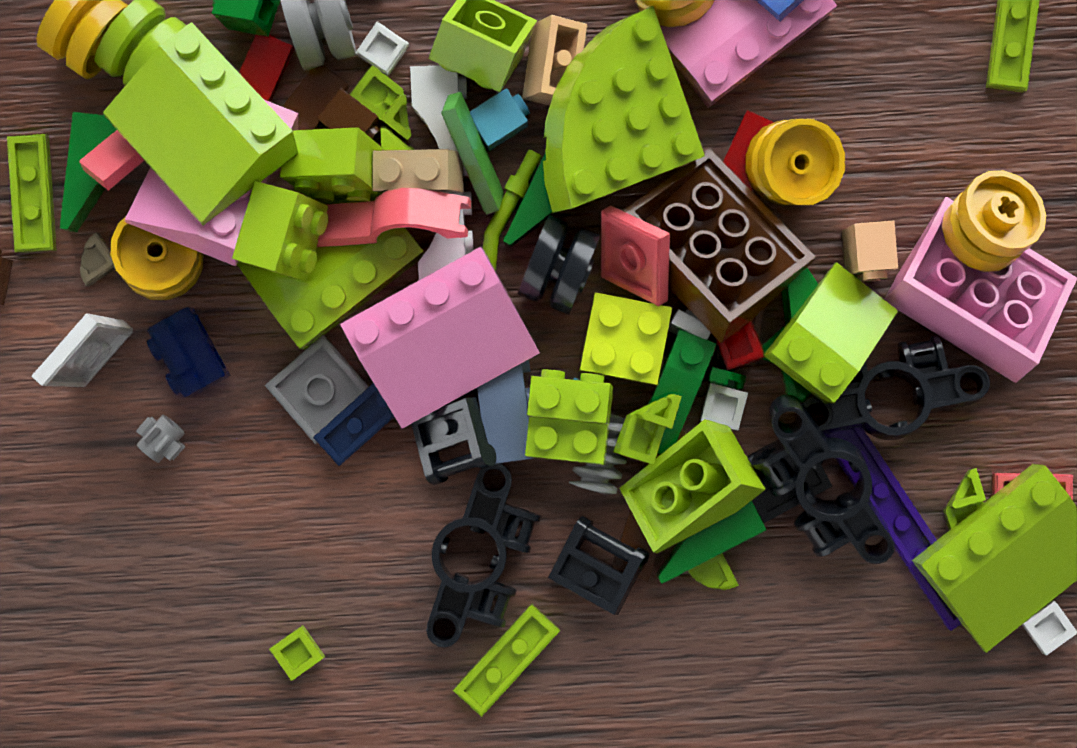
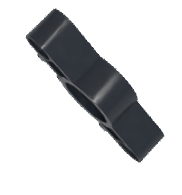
M938 335L930 337L929 341L909 345L906 342H899L898 356L900 362L890 361L881 363L868 371L865 361L860 371L835 403L825 404L814 396L807 399L803 404L807 409L816 407L824 412L825 423L819 426L824 434L862 427L868 434L878 439L898 440L907 437L917 430L926 421L930 413L976 403L989 390V376L986 371L976 365L948 369L941 339ZM897 376L905 379L914 388L913 401L914 405L919 406V410L911 424L907 425V421H902L888 427L878 423L870 415L872 406L869 399H865V391L869 382L879 377L880 381H885ZM962 377L972 378L976 382V394L969 395L961 389L960 379Z
M793 395L777 397L771 403L769 416L778 440L761 450L752 459L751 465L755 470H761L770 483L769 490L774 496L783 495L795 488L797 498L805 511L797 517L794 525L799 531H804L814 545L812 551L817 557L826 556L851 541L866 562L872 564L886 562L892 557L894 542L886 522L869 499L872 492V478L864 456L855 445L844 439L827 438L798 397ZM793 411L798 414V418L792 423H782L779 421L780 416L785 412ZM828 458L847 460L851 469L855 473L859 472V479L854 489L849 493L840 494L836 500L816 498L807 482L804 483L808 471L812 467L816 469ZM879 535L883 537L875 545L865 543L871 536Z
M496 463L493 466L480 469L464 516L458 517L446 524L433 543L432 563L436 574L442 581L427 623L426 632L429 640L438 647H449L458 641L467 617L494 626L505 627L506 620L504 615L510 597L515 596L517 590L496 580L500 577L505 567L507 547L530 553L531 547L528 544L535 523L540 522L542 516L505 503L512 484V475L508 467L502 463ZM498 469L503 472L506 478L503 488L495 491L486 487L483 479L484 474L488 470ZM523 521L519 536L515 537L519 522ZM470 525V530L482 534L485 531L489 532L496 541L499 555L494 554L490 568L494 570L485 578L476 581H469V577L457 572L453 576L444 566L441 553L445 554L450 538L446 537L447 534L455 528ZM497 595L498 599L495 608L491 611L490 608L494 596ZM440 618L452 620L456 627L455 633L449 637L438 635L434 628L435 621Z

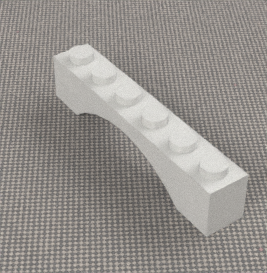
M440 65L410 67L411 98L414 112L427 125L439 149L457 151L441 112L448 95L461 91L464 99H467L466 76H459L457 72L447 71ZM463 165V176H468ZM464 183L463 192L449 193L469 197L472 201L471 192H464ZM472 202L471 209H460L459 225H465V215H472ZM468 230V237L447 239L436 233L430 247L418 262L419 280L474 250L473 230Z

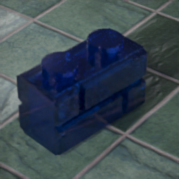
M186 307L147 329L151 336L146 341L157 361L163 359L170 372L165 377L176 395L182 393L184 398L194 397L231 376L194 308Z

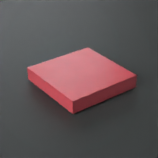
M611 205L601 210V277L657 306L667 302L670 233Z

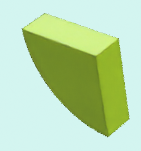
M722 553L688 570L696 581L709 588L726 590L739 586Z

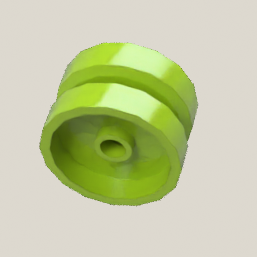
M134 0L117 16L102 37L96 50L94 61L98 67L111 77L123 75V84L126 86L159 45L187 25L176 17L165 19L166 13L164 8L154 0Z

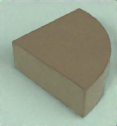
M97 232L85 243L81 257L80 274L83 282L88 287L115 270L110 255L111 250L100 233Z

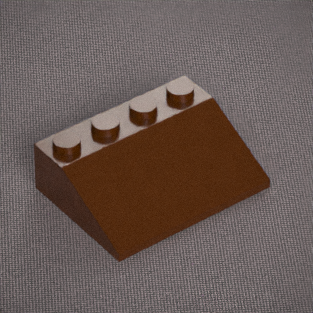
M708 149L704 152L705 157L690 162L623 211L670 233L668 288L722 343L749 323L798 277L816 257L711 149Z

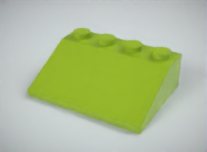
M192 22L159 45L103 111L104 116L202 225H205L251 190L255 181H263L298 154L291 128Z
M334 199L333 204L352 202L347 201V199ZM393 228L382 232L377 237V243L316 247V265L313 271L308 274L307 281L264 270L238 261L237 265L299 349L306 350L322 335L332 330L418 262L425 252L406 228Z
M1032 464L915 557L912 562L982 650L987 653L1077 581V506L1045 465Z

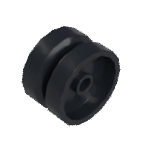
M549 215L531 256L518 295L537 302L542 299L549 281L553 282L555 286L549 300L550 306L569 315L578 292H583L595 260L592 259L600 235L581 228L576 232L570 248H565L563 245L569 231L568 222Z

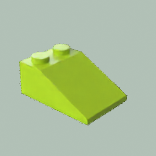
M836 262L769 347L764 356L823 403H835L860 371L898 310Z
M706 419L655 459L654 465H647L619 488L653 553H659L736 513L765 491L763 484L731 428Z

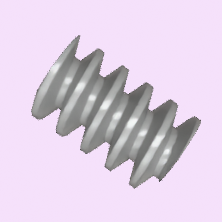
M610 414L605 465L586 463L585 466H575L572 471L581 477V481H569V483L601 494L617 493L618 489L609 482V479H621L623 474L614 467V464H626L627 458L623 455L613 452L625 418Z

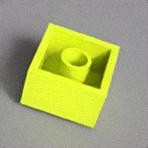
M595 292L579 370L657 385L672 307L657 306L653 303Z

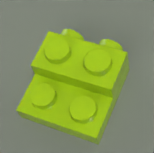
M542 369L541 377L531 376L527 411L529 424L525 450L526 457L605 465L613 386L610 383H604L605 376L581 373L580 380L565 379V372Z

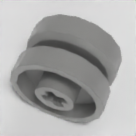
M280 0L293 45L304 71L324 65L323 39H326L332 56L338 61L357 55L351 31L353 30V25L345 0H314L313 3H310L309 0Z

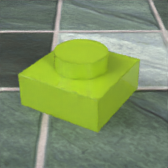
M303 625L269 649L291 681L325 657Z

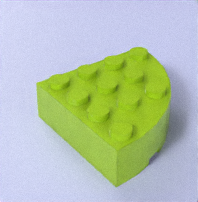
M653 6L613 23L597 34L582 52L578 53L569 63L554 91L545 120L544 138H547L546 160L543 161L544 181L552 213L575 208L705 157Z

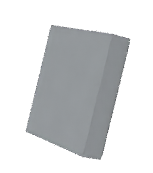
M322 335L265 385L315 444L318 442L313 437L369 387L325 335Z

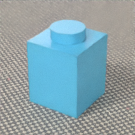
M506 88L471 110L470 114L482 141L490 151L527 128L528 120L525 116L530 114V111L519 94L512 97Z

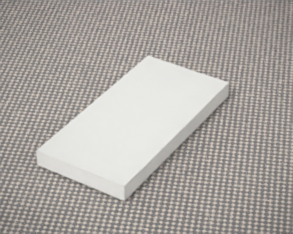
M86 313L31 377L42 386L85 387L133 333V328L124 320Z

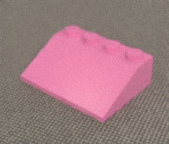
M714 0L712 7L700 19L685 26L666 27L660 25L672 62L707 108H709L830 16L837 5L833 0H804L780 22L756 0Z
M265 100L291 130H298V113ZM150 167L125 218V222L237 266L238 261L232 259L252 189L205 225H202ZM281 167L261 182L274 186L281 172Z
M945 197L898 272L884 300L916 322L1017 383L1039 364L1077 278L1030 248L1024 251L1011 265L1000 271L983 272L968 267L954 256L945 242L942 230L944 212L953 202V200Z
M482 247L473 250L340 324L360 362L402 429L540 354Z

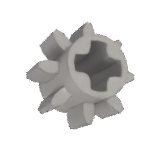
M162 415L157 421L153 417H147L136 430L142 436L137 446L157 463L164 457L169 461L174 460L185 448V445L179 441L185 432L165 415Z

